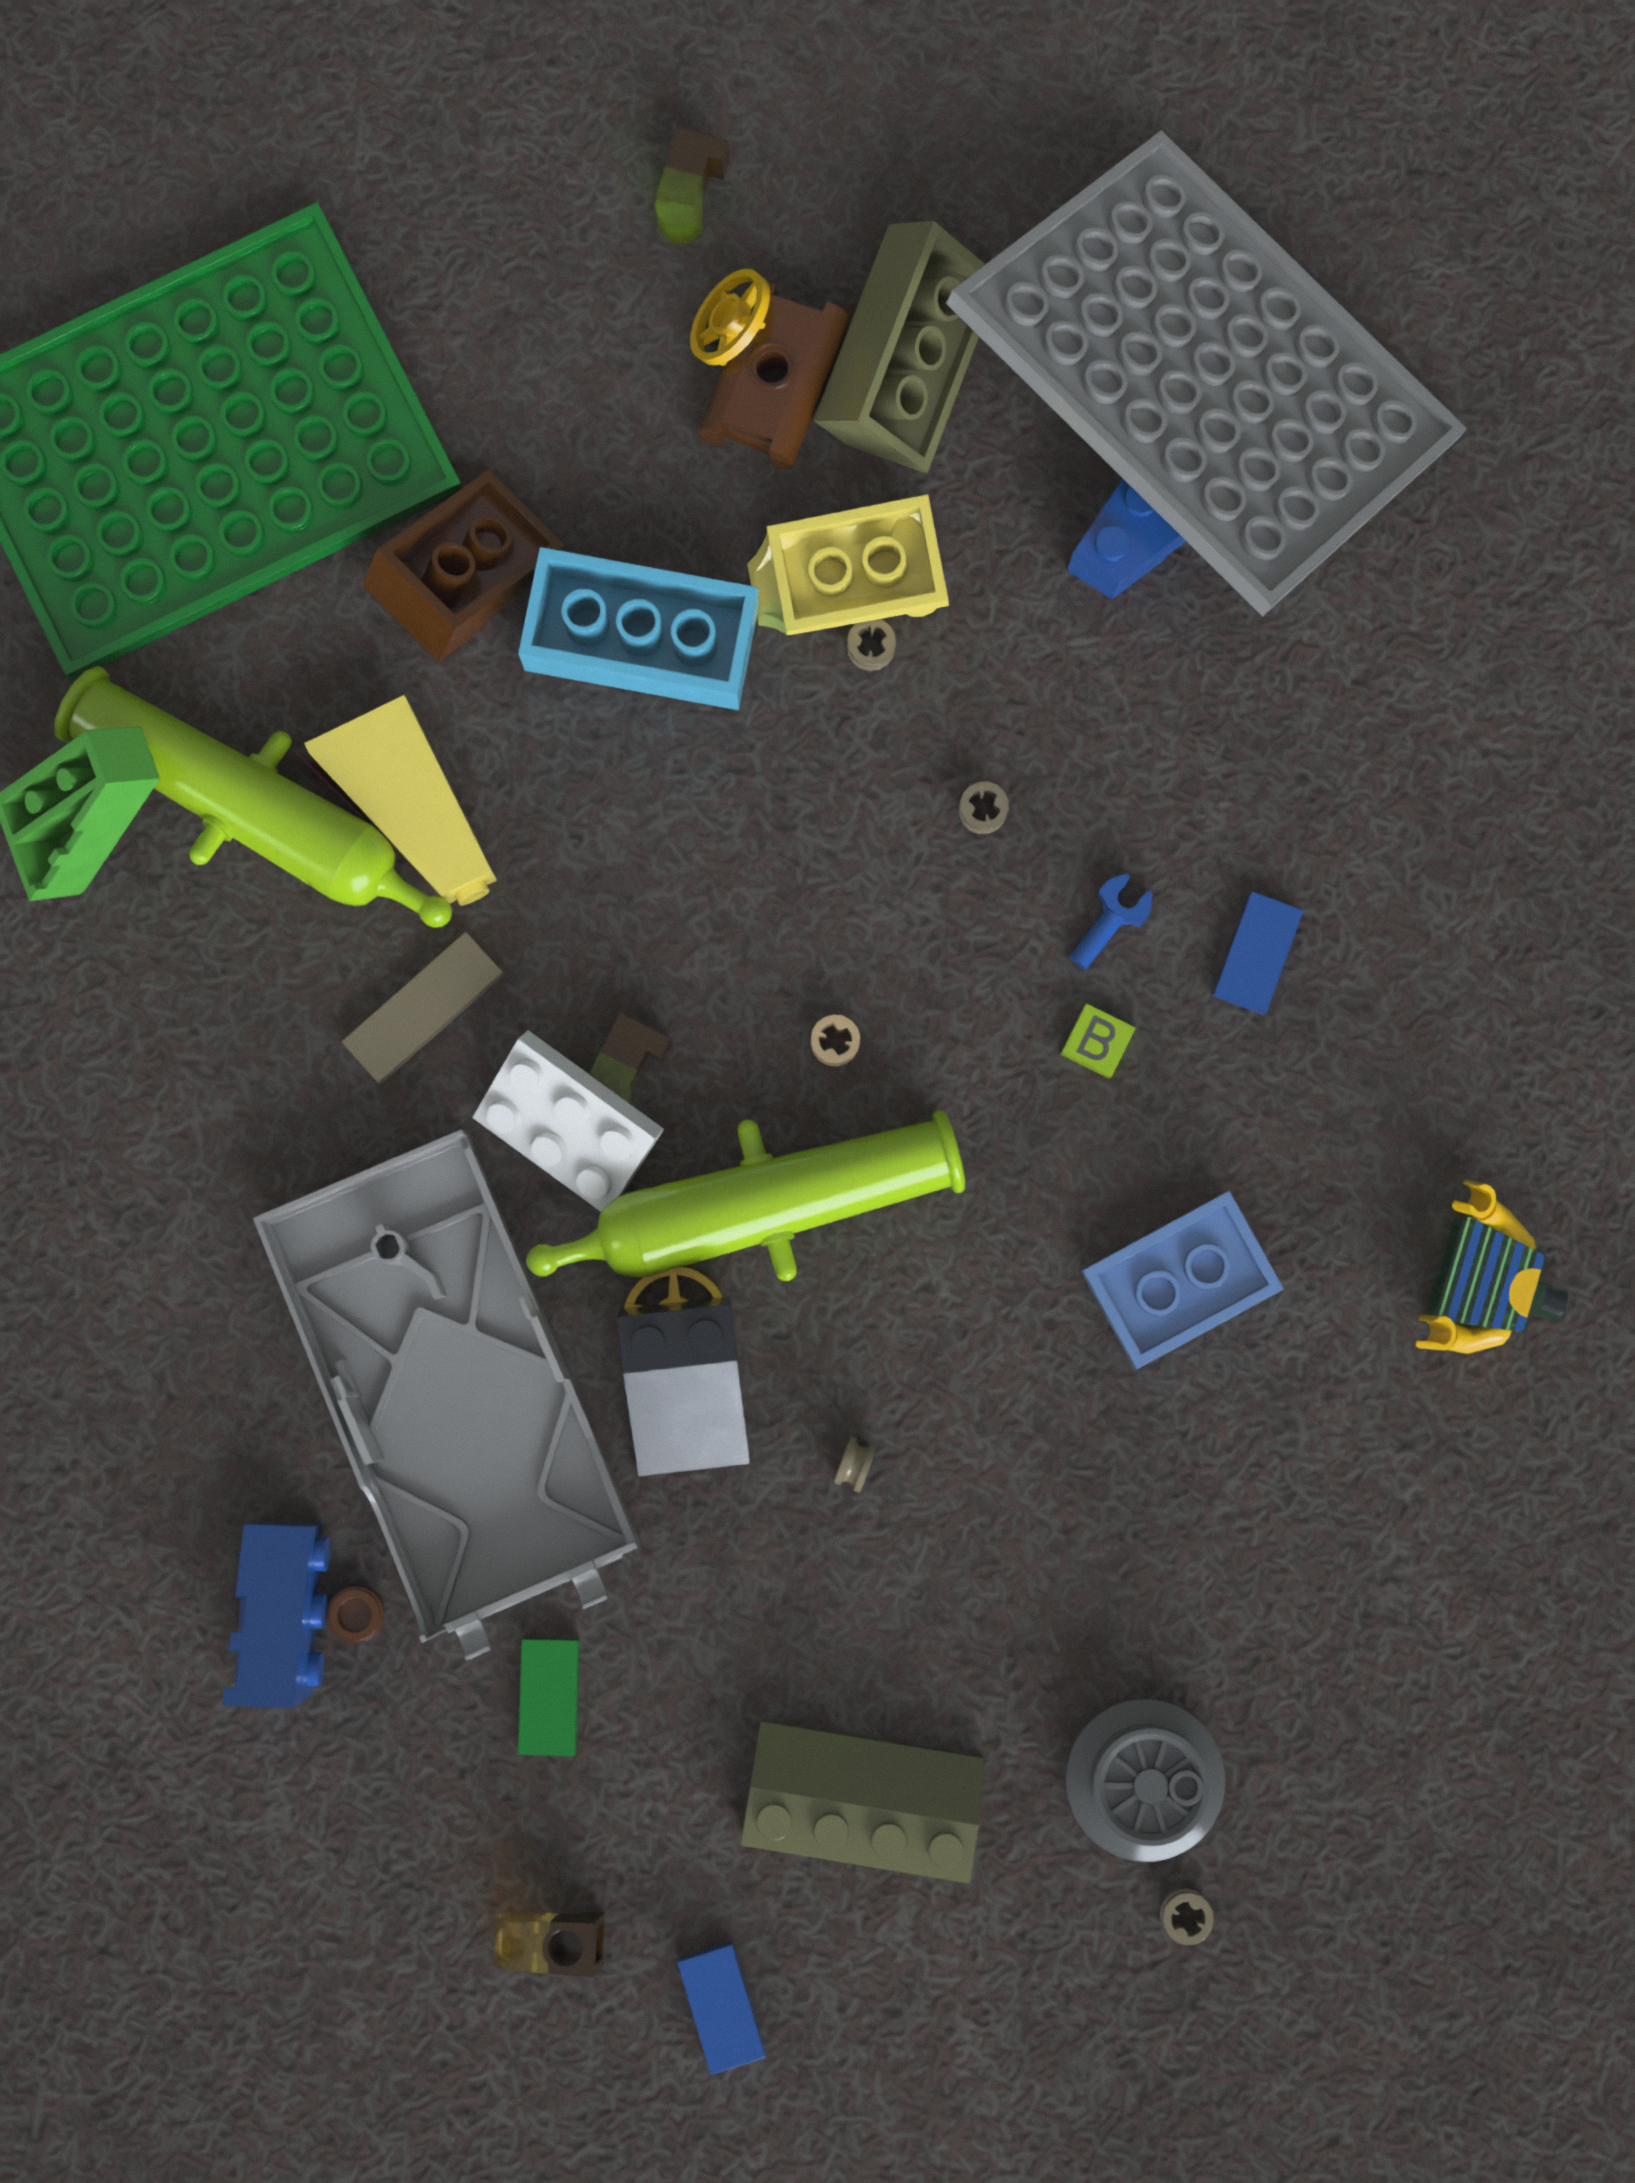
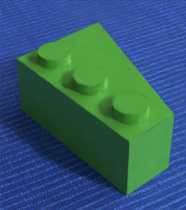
M141 726L86 730L0 792V823L29 901L74 896L84 892L159 781L160 776Z

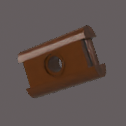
M768 282L770 302L763 321L766 325L764 329L758 330L751 342L737 356L727 361L726 366H723L697 433L707 443L720 448L723 447L727 438L770 454L772 467L789 470L793 468L851 318L842 308L826 301L823 311L778 297L776 284ZM772 369H781L787 373L781 381L775 383H768L761 379L767 371Z

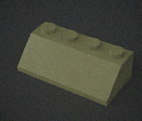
M935 221L888 225L814 418V422L844 444L923 473H928L979 338L946 302L954 288L985 265Z
M760 1721L741 1846L970 1884L979 1828L984 1758Z

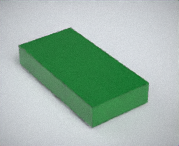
M522 1639L518 1755L575 1756L577 1754L580 1639Z

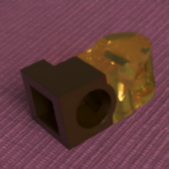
M582 1912L581 1914L546 1913L545 1915L507 1913L495 1917L494 1966L509 1971L593 1977L604 1965L605 1912Z

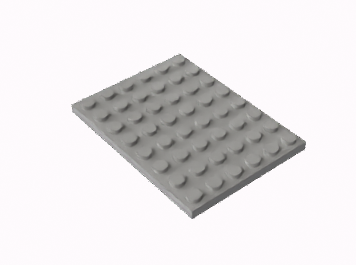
M1162 130L952 290L946 302L988 346L1262 616L1270 611L1452 446L1467 429Z

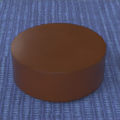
M353 1585L344 1588L334 1595L328 1605V1626L331 1632L343 1642L351 1644L363 1643L374 1637L381 1630L386 1615L384 1602L379 1594L369 1587Z

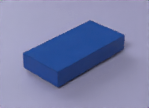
M1251 892L1248 895L1212 996L1256 1013L1266 1014L1304 910Z
M733 1941L678 1958L677 1964L710 2075L766 2058V2051Z

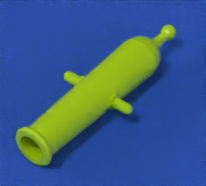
M95 666L84 671L71 685L61 701L55 717V736L64 743L71 742L86 730L141 726L160 776L154 789L203 819L202 823L205 829L189 851L190 860L194 864H206L223 841L230 842L234 838L333 901L345 905L363 906L376 897H385L395 900L417 912L427 926L440 928L450 921L452 908L449 902L440 896L426 895L405 882L394 870L396 857L394 849L374 826L278 774L276 766L292 744L288 733L284 731L273 733L258 755L251 753L247 757L110 682V674L101 666Z
M935 1110L932 1113V1120L773 1158L772 1154H766L757 1123L749 1119L743 1120L737 1128L744 1160L739 1162L740 1166L627 1192L615 1198L604 1207L599 1215L598 1226L593 1232L581 1239L557 1246L538 1244L528 1252L526 1264L533 1274L548 1276L554 1273L559 1266L595 1259L606 1261L615 1273L623 1276L650 1277L667 1272L673 1268L687 1266L761 1243L763 1247L768 1246L777 1278L782 1281H790L797 1273L789 1241L795 1237L794 1233L948 1187L955 1193H962L965 1190V1175L956 1138L947 1114L942 1110Z

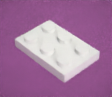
M529 1030L518 1038L472 1117L599 1211H602L615 1198L623 1195L664 1130Z

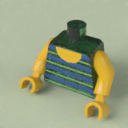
M1465 1179L1463 1184L1470 1188V1200L1468 1203L1454 1200L1452 1203L1455 1211L1472 1215L1473 1218L1463 1216L1454 1218L1425 1315H1420L1418 1321L1427 1322L1430 1328L1427 1341L1416 1340V1347L1420 1349L1449 1350L1469 1354L1500 1346L1506 1342L1511 1333H1524L1526 1331L1531 1314L1557 1322L1565 1311L1568 1291L1541 1282L1547 1257L1535 1250V1239L1513 1213L1496 1200L1494 1189L1487 1184Z

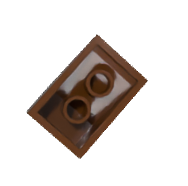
M488 469L378 548L362 586L438 662H441L471 639L534 578L540 547L562 551L565 544Z

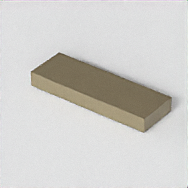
M465 932L341 1042L381 1085L504 976V973L471 936Z

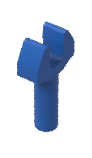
M1127 873L1106 881L1097 893V897L1102 901V914L1069 955V959L1083 970L1089 967L1120 926L1132 924L1140 927L1150 915L1153 895L1151 891H1147L1138 900L1136 906L1132 908H1125L1119 904L1117 899L1118 893L1123 890L1130 878V875Z

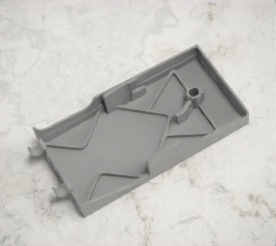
M460 1129L254 1217V1223L359 1487L364 1491L373 1507L413 1607L419 1626L421 1643L446 1631L448 1633L455 1631L461 1641L465 1659H471L490 1650V1643L481 1619L570 1580L573 1581L578 1591L583 1609L606 1600V1590L597 1569L623 1558V1554L637 1549L641 1543L469 1134Z

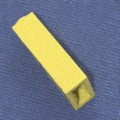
M405 695L304 743L316 763L447 902L452 903L457 900L459 905L463 906L475 902L489 893L487 885L497 881Z

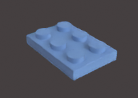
M1230 1191L1223 1193L1081 1270L1083 1277L1134 1369L1141 1368L1284 1290Z

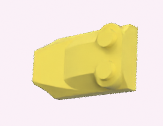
M928 494L766 526L767 534L762 546L747 563L751 586L758 587V625L777 629L786 635L903 614L911 617H923L933 613L937 608L949 606Z

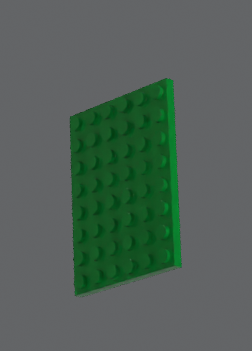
M318 202L0 354V543L65 675L71 681L77 679L86 670L95 666H103L427 508L462 489L460 480Z

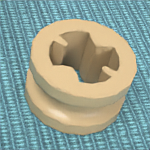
M833 1014L826 1016L818 1021L812 1030L811 1047L813 1054L826 1065L841 1066L847 1064L855 1057L859 1050V1030L852 1020L843 1015ZM833 1026L838 1033L847 1030L852 1042L845 1041L844 1045L848 1048L845 1053L837 1055L833 1048L825 1051L821 1048L819 1039H826V1034L822 1033L826 1028Z

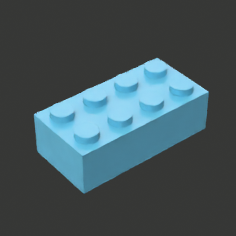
M540 547L518 655L524 670L739 710L759 609L758 587Z

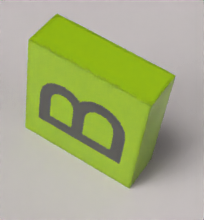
M1086 1003L1060 1055L1110 1079L1136 1028Z

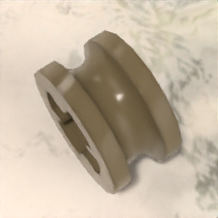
M877 619L855 623L850 629L847 638V653L852 663L858 668L867 671L880 670L887 666L893 658L896 646L895 633L884 620ZM870 632V637L873 638L874 632L883 636L884 638L881 642L883 653L877 657H873L872 651H869L868 656L860 653L859 650L862 645L860 635Z
M989 781L970 785L963 792L959 804V817L963 825L977 834H989L998 830L1004 823L1009 811V800L1005 791L997 784ZM986 794L995 799L992 808L998 815L992 820L986 815L984 821H980L973 817L975 807L969 801L975 796H978L979 801H981L983 795Z
M850 1436L833 1483L841 1485L843 1482H849L853 1486V1491L860 1493L877 1446L870 1443L867 1447H861L857 1443V1438Z
M1188 1888L1176 1889L1163 1900L1159 1912L1160 1921L1169 1937L1183 1945L1198 1944L1207 1938L1212 1931L1214 1923L1213 1910L1200 1893ZM1183 1902H1188L1193 1910L1201 1909L1202 1917L1201 1919L1194 1918L1197 1927L1191 1931H1186L1181 1923L1172 1924V1914L1179 1915L1176 1906Z

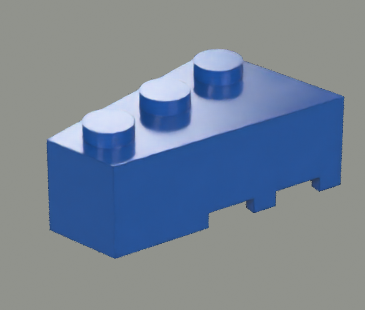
M1122 479L1074 550L1067 571L1113 600L1165 560L1169 554L1184 544L1186 540Z
M261 1521L244 1524L235 1596L240 1598L238 1632H231L229 1651L237 1652L235 1687H224L222 1706L293 1708L313 1694V1686H321L324 1673L323 1652H315L316 1629H324L327 1596L326 1594H318L319 1571H327L330 1560L329 1537H321L322 1524Z

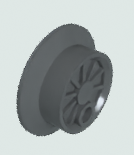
M1132 1699L1104 1709L1084 1726L1072 1745L1068 1756L1065 1779L1071 1810L1088 1837L1101 1848L1118 1857L1132 1861L1155 1862L1182 1854L1197 1844L1208 1833L1220 1812L1225 1793V1770L1218 1746L1210 1732L1198 1719L1186 1710L1169 1702L1157 1699Z

